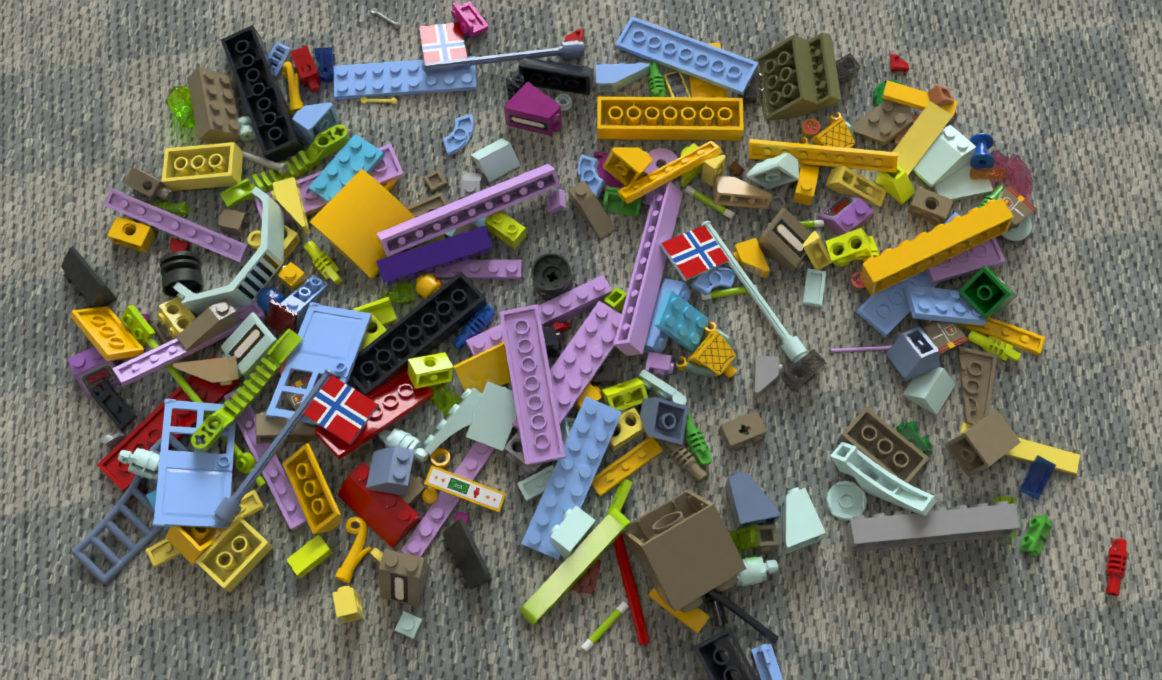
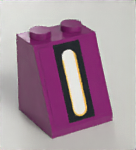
M529 82L504 105L505 121L508 126L549 136L553 132H558L562 126L561 105Z

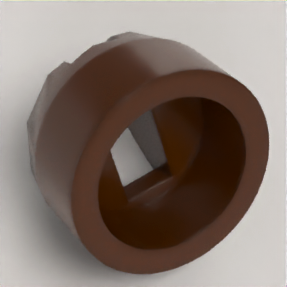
M734 161L729 167V173L731 174L734 171L736 173L733 177H739L745 169Z

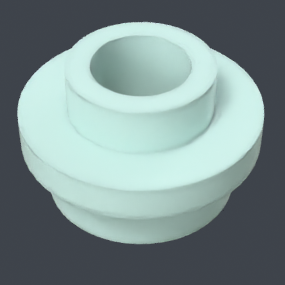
M563 93L555 98V102L561 105V111H567L571 108L572 99L569 95Z

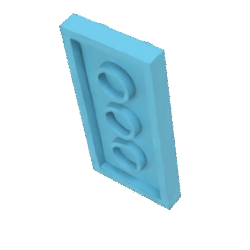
M355 133L308 188L328 203L361 169L369 174L385 155L381 150Z

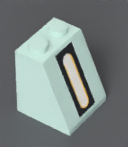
M252 312L223 343L221 349L224 351V354L222 356H236L239 377L244 376L246 380H249V375L252 372H256L255 367L263 364L260 360L263 357L266 359L269 357L267 352L277 342V339L257 315Z
M797 487L789 490L781 504L782 556L820 541L826 533L806 488L799 490Z

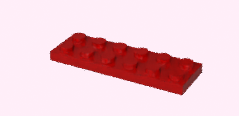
M407 369L366 396L376 402L379 407L351 445L322 426L314 430L315 435L340 460L432 398L434 392L428 386L415 389L407 374Z

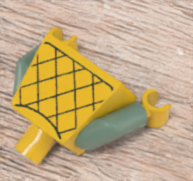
M837 112L835 113V118L832 115L830 116V125L810 139L811 142L808 143L806 137H802L801 142L810 145L850 148L855 144L853 126L841 117V113Z
M710 322L709 326L713 329L710 330L705 327L704 331L707 337L688 359L690 362H687L686 358L681 356L679 360L684 362V364L679 365L675 363L676 367L679 370L686 369L691 373L706 377L719 376L723 372L728 378H731L737 371L730 364L736 356L733 351L731 337L720 329H716L714 322Z

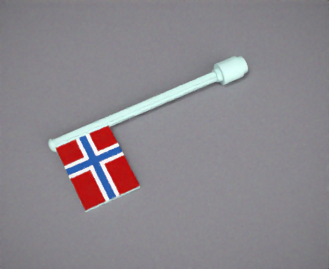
M705 221L701 227L660 244L684 281L728 263L782 338L783 345L781 348L790 361L798 365L809 357L806 348L799 338L788 334L710 224L711 221Z

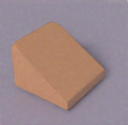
M936 85L927 93L930 101L939 107L955 103L947 87Z

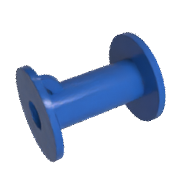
M986 133L973 135L969 141L976 146V155L970 159V166L977 171L988 170L995 164L994 157L987 151L993 146V137Z

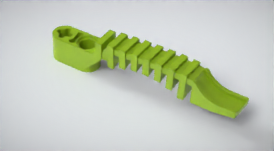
M335 125L318 134L307 151L303 152L301 150L298 152L300 159L297 160L296 156L291 158L293 163L284 162L288 165V170L284 175L278 171L274 173L273 169L268 170L269 176L265 172L260 173L261 180L257 174H253V184L251 185L247 178L220 193V196L227 208L242 201L254 199L255 196L251 191L255 186L267 193L274 190V182L292 177L297 179V177L305 175L307 171H312L314 166H321L320 161L341 150L350 139L347 128L344 125Z
M288 329L267 352L269 357L267 359L263 357L260 360L263 364L261 366L257 365L255 367L256 372H252L249 375L250 379L243 382L244 386L237 389L238 393L236 395L233 393L230 396L231 401L226 400L222 409L217 410L201 424L191 437V443L197 451L205 452L209 450L224 431L236 422L235 419L237 417L240 418L242 412L246 411L249 407L248 405L254 402L255 397L261 394V390L267 387V383L273 380V376L279 373V369L284 366L292 352L303 341L300 336L291 329ZM219 422L220 427L217 430H211V423ZM199 438L201 440L204 439L206 443L204 445L202 443L199 444L197 440Z

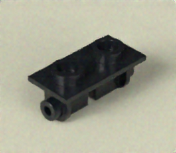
M519 74L512 80L506 78L509 100L524 86V77Z

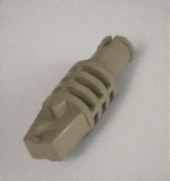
M663 441L664 445L669 449L667 454L683 471H688L699 483L708 476L696 463V458L684 445Z

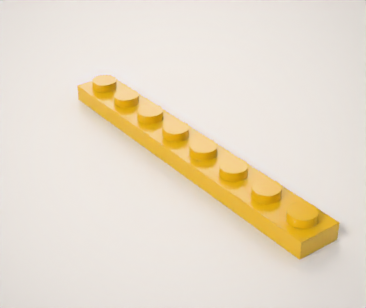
M750 139L748 159L766 160L778 157L783 153H789L797 158L800 164L831 167L844 165L852 169L893 173L897 171L898 153L756 139Z

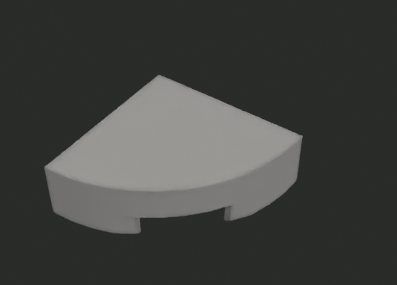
M116 431L117 434L112 436L107 434L101 440L112 449L126 437L122 431Z

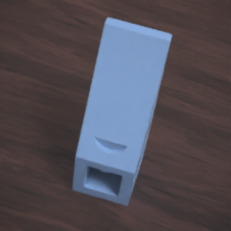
M604 63L596 65V92H614L649 75V63Z
M313 275L279 305L277 321L294 330L304 320L310 302L316 303L329 283Z

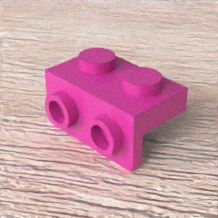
M471 1L461 6H458L456 2L452 3V17L455 21L459 22L462 31L467 33L470 39L488 31L487 23Z

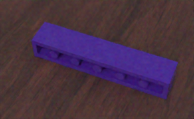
M486 226L377 260L376 262L383 283L387 282L388 285L399 282L398 278L406 276V279L416 277V272L424 270V273L434 271L435 266L441 264L444 268L453 265V261L460 259L461 262L469 260L471 255L478 253L479 256L489 253L488 249H491L492 245Z

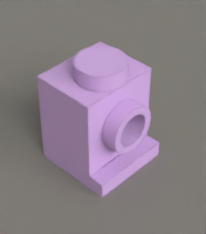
M648 352L645 370L657 377L668 376V373L672 374L674 363L670 362L671 355Z

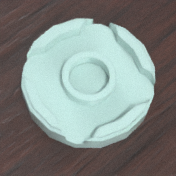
M841 481L831 487L827 493L826 503L828 510L833 516L839 520L850 521V519H853L852 517L862 515L866 509L867 499L865 492L856 483Z

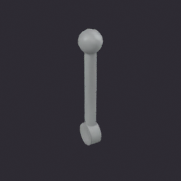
M376 8L371 9L372 15L381 17L394 25L396 29L400 28L399 22H394L382 15Z

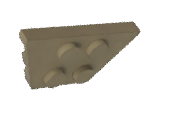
M885 100L852 125L853 132L862 135L864 139L874 140L876 143L886 145L913 125V117L909 106Z

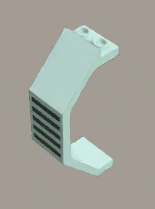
M256 186L251 193L263 204L261 244L234 280L227 286L197 294L192 293L179 282L173 287L179 292L177 296L183 300L181 304L197 316L202 314L208 307L225 298L233 308L250 305L258 292L266 286L283 264L285 211L269 195Z

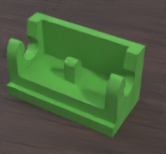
M606 186L603 202L605 212L639 217L642 197L627 204L619 197L617 192L622 188Z

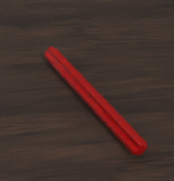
M621 534L613 544L639 645H646L650 643L624 538Z

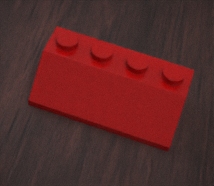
M362 461L348 475L337 495L393 549L421 521V518L399 495L366 489L370 468Z

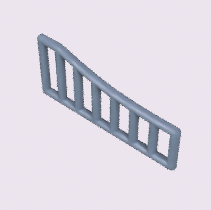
M171 433L169 434V444L177 451L189 452ZM162 437L150 448V452L153 451V453L160 455L159 450L161 449ZM135 475L130 486L117 504L72 550V555L102 584H107L164 529L161 526H154L150 529L126 506L129 499L134 495L154 515L155 511L146 495L137 488L143 479L141 476ZM147 479L157 489L158 480ZM119 512L145 535L137 544L112 522ZM105 528L130 550L121 559L98 538ZM91 543L114 565L106 574L82 552Z

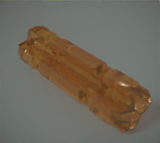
M972 168L969 175L970 179H978V177L980 179H996V177L998 179H1005L1007 169L981 168L979 170V168Z

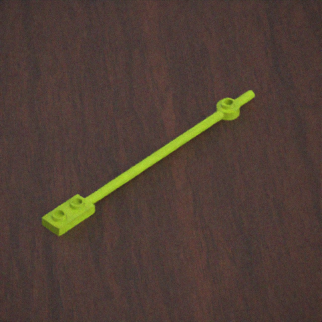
M134 305L127 306L120 319L142 347L148 345L151 350L159 347L153 339L156 332ZM173 363L165 366L192 402L203 403L180 372L173 367ZM204 412L203 416L207 419L212 413ZM213 422L211 423V426L213 427V429H218L220 427V423ZM220 437L227 445V437ZM234 442L233 454L236 457L237 469L243 474L250 473L256 465L255 458L248 452L243 453ZM261 475L255 481L260 488L267 484Z

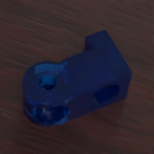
M315 48L316 60L320 62L317 68L320 80L323 83H331L334 80L335 66L333 48Z

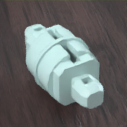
M395 428L392 432L384 429L378 434L379 439L385 443L386 448L397 446L414 449L413 461L425 462L427 460L428 453L421 447V441L410 433Z
M139 448L136 449L134 454L126 450L120 452L118 460L121 463L129 464V472L141 476V478L158 480L159 454Z
M762 556L745 557L742 560L747 569L737 574L738 582L736 585L744 587L762 583V581L767 580L766 573L769 572L771 574L779 570L777 561L768 560L766 561L767 563H764Z

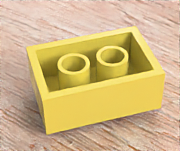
M239 516L195 562L225 590L231 592L268 554L273 546Z

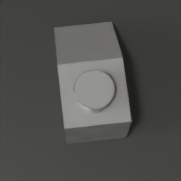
M464 173L461 182V199L482 191L483 173Z
M755 356L753 398L761 395L777 381L779 375H782V364H779V357Z

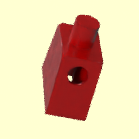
M305 46L291 51V56L304 88L308 87L311 93L317 92L320 89L318 83L321 80L308 47Z

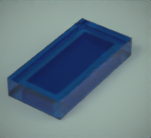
M1036 455L1018 491L1038 500L1056 464Z

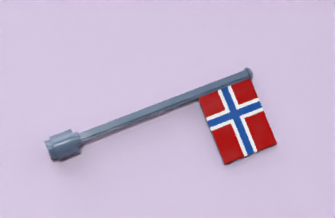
M459 22L419 27L425 61L422 64L424 72L522 60L524 57L541 58L559 55V57H563V60H568L585 55L583 41L575 40L561 42V46H558V48L467 58L463 31Z
M325 369L324 374L235 494L231 495L230 498L225 496L214 511L215 514L212 518L224 527L228 523H232L242 509L239 506L242 498L304 415L351 445L379 405L334 377L333 371Z

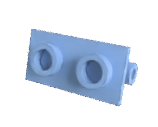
M771 643L751 649L761 680H783Z

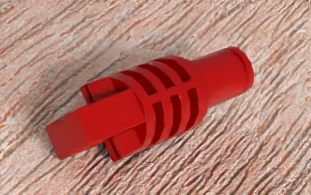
M1120 538L1113 540L1112 547L1109 548L1108 563L1106 565V575L1108 576L1106 594L1112 596H1119L1121 579L1125 577V566L1128 552H1126L1127 541Z

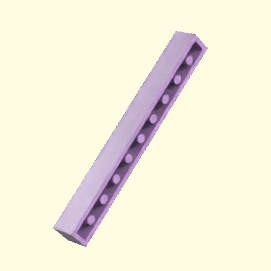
M546 164L377 233V237L382 250L388 257L559 187L560 183L555 169Z
M671 181L654 190L614 345L627 356L643 354L667 259V255L660 244L672 239L683 195Z

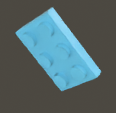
M666 291L654 326L690 352H695L708 318L675 292Z

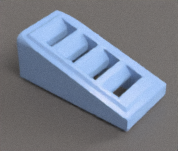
M278 41L269 54L271 63L278 65L277 67L272 65L276 77L281 73L283 64L289 62L292 58L290 53L292 49Z

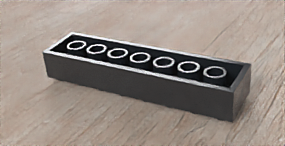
M251 25L220 39L264 157L277 163L298 154L301 150L304 151L258 31Z
M462 272L458 273L361 350L357 355L349 380L361 394L367 396L407 370L408 359L428 355L465 325L478 310L487 304L485 296Z

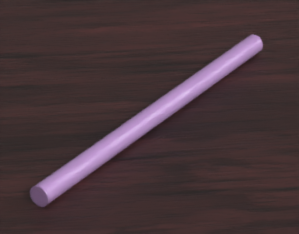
M892 346L831 349V353L889 350Z

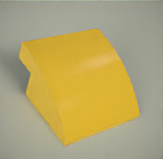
M361 169L322 208L310 223L328 239L339 253L370 279H373L380 272L376 261L387 257L382 250L377 233L416 217L379 182Z

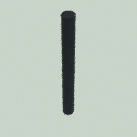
M715 588L708 592L710 596L772 643L778 640L779 637Z

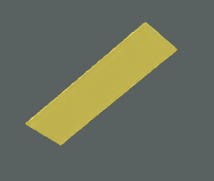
M931 101L893 150V152L898 153L897 164L906 171L907 175L910 174L953 117L952 114Z

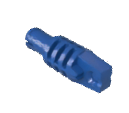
M487 304L483 306L466 322L462 328L463 331L451 343L458 350H461L467 343L466 340L480 334L481 330L489 324L496 314L494 309Z

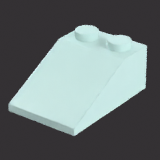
M949 125L941 131L912 171L932 188L970 163L976 146Z

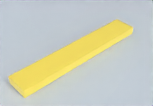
M963 422L960 433L970 427L971 424ZM1018 438L1021 443L1005 454L1009 457L1073 475L1077 474L1080 460L1079 454Z
M256 490L245 494L239 505L242 509L232 523L239 516L245 519L265 508ZM167 539L146 549L154 568L181 554Z

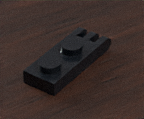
M104 379L101 384L105 389L98 385L96 390L100 394L94 390L90 394L120 430H125L137 416L110 383Z

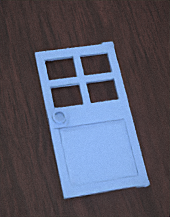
M310 302L298 336L303 341L289 356L265 415L271 418L278 417L289 420L295 412L277 408L283 392L303 396V402L317 383L319 375L324 374L325 369L333 371L334 377L347 384L372 314ZM292 370L312 373L307 389L286 386ZM305 415L299 421L319 425Z
M165 399L155 513L152 525L156 527L167 525L228 528V525L224 527L212 517L225 496L230 498L236 422L233 425L231 424L228 430H225L220 436L227 437L226 454L201 453L195 448L194 452L169 451L170 433L193 435L203 423L204 412H216L220 408L222 409L224 404ZM172 409L198 411L196 428L170 426Z

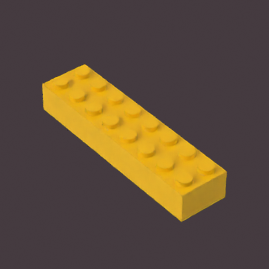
M598 97L597 139L742 140L744 131L743 98Z
M1002 198L996 201L992 199L979 209L977 207L973 208L962 217L960 215L956 216L945 225L939 224L928 233L922 232L911 241L905 240L894 249L888 248L875 258L874 256L867 258L862 264L860 278L870 296L877 294L930 267H934L1006 233L1014 216Z

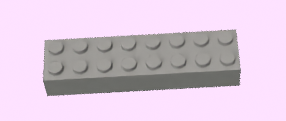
M1008 501L995 503L994 506L981 503L973 508H967V505L956 506L953 510L940 507L932 512H928L926 516L916 512L906 514L905 511L895 512L891 516H885V513L874 514L871 518L858 515L850 519L845 527L848 550L852 552L1009 537L1020 528L1015 503L1008 504Z

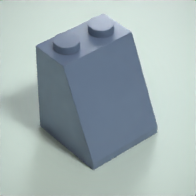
M741 471L730 474L731 476L728 477L725 484V490L736 532L751 530L755 526L776 524L780 517V512L750 474H743Z

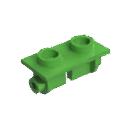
M1039 515L1031 519L1029 529L1022 538L1019 551H1028L1029 555L1034 558L1040 555L1044 542L1039 538L1047 539L1052 528V522L1048 520L1049 516Z

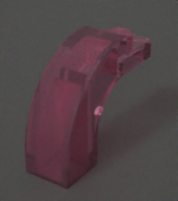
M992 150L990 154L995 159L993 168L1006 175L1011 187L1028 201L1033 189V180L1027 165L1015 154L1007 158L1004 154Z

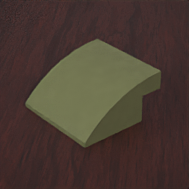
M820 33L808 41L799 36L792 35L755 58V62L759 63L756 73L764 121L803 116L841 101L831 36Z

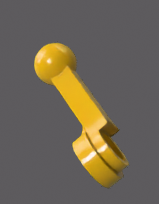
M443 448L436 449L430 456L431 464L444 470L450 463V453ZM442 456L446 460L443 463H437L435 459ZM431 487L425 489L422 493L423 501L427 504L435 503L438 499L437 490Z

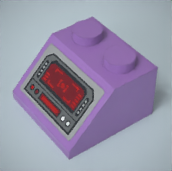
M844 194L819 214L818 218L824 220V223L837 236L864 226L870 221L874 211L861 198Z
M95 346L68 358L73 374L87 398L92 397L90 393L93 390L99 394L96 390L98 385L105 389L101 384L104 379L112 387L121 384L113 371V368L118 366L116 360L106 361Z

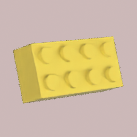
M235 142L166 148L162 183L171 191L233 186L241 182L243 151Z

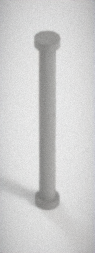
M243 151V159L277 170L283 175L288 170V165L285 163L279 164Z

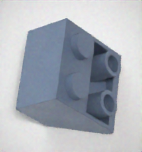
M920 326L902 333L886 353L887 358L904 381L940 366L939 350Z

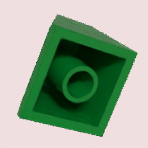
M986 265L959 290L963 297L984 319L1001 311L1017 297L1007 284Z

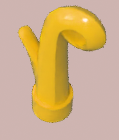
M285 62L282 66V74L288 80L290 113L295 114L304 107L299 92V74L295 73L294 67L290 62Z
M356 516L347 520L346 530L351 534L358 535L341 568H338L335 575L336 579L346 583H350L356 566L372 549L369 546L362 550L367 536V526L362 518ZM357 523L359 528L353 529L351 525Z

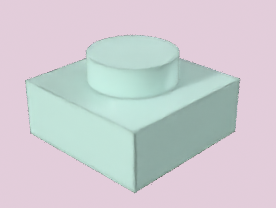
M403 611L395 631L414 639L423 620Z

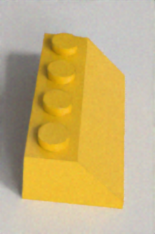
M306 443L282 465L312 533L329 532L343 522L312 449L309 443Z

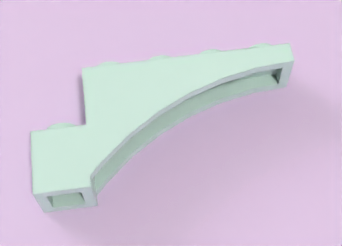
M474 387L471 390L469 388L465 390L461 396L463 400L459 405L456 403L448 412L451 415L447 420L442 419L436 427L438 431L434 436L430 434L423 444L426 445L424 450L431 455L448 437L471 424L482 393Z
M841 442L830 456L839 471L855 477L865 493L926 516L937 502L935 496L911 486L889 473L859 451L856 446Z

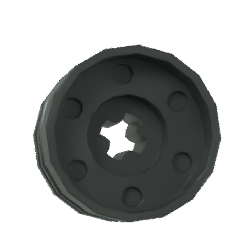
M176 251L160 258L162 291L165 295L178 297L177 294L179 292L173 288L177 282L192 293L197 294L203 290L201 260L198 254L189 251Z
M547 253L534 261L531 268V277L537 293L542 298L551 300L572 289L573 277L571 268L563 256L556 253Z

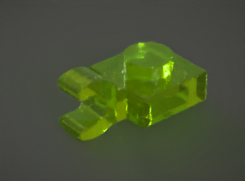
M412 282L393 286V292L381 294L382 299L389 297L391 304L396 301L397 306L416 302Z

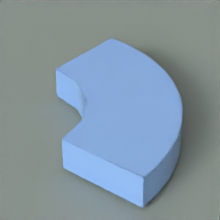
M472 114L456 118L453 132L443 138L448 156L463 149L472 137L474 129Z
M581 155L578 164L580 181L584 180L598 199L606 184L598 176L597 167L599 161L595 158Z
M716 267L698 275L690 286L707 295L715 287L731 288L736 274L732 269Z

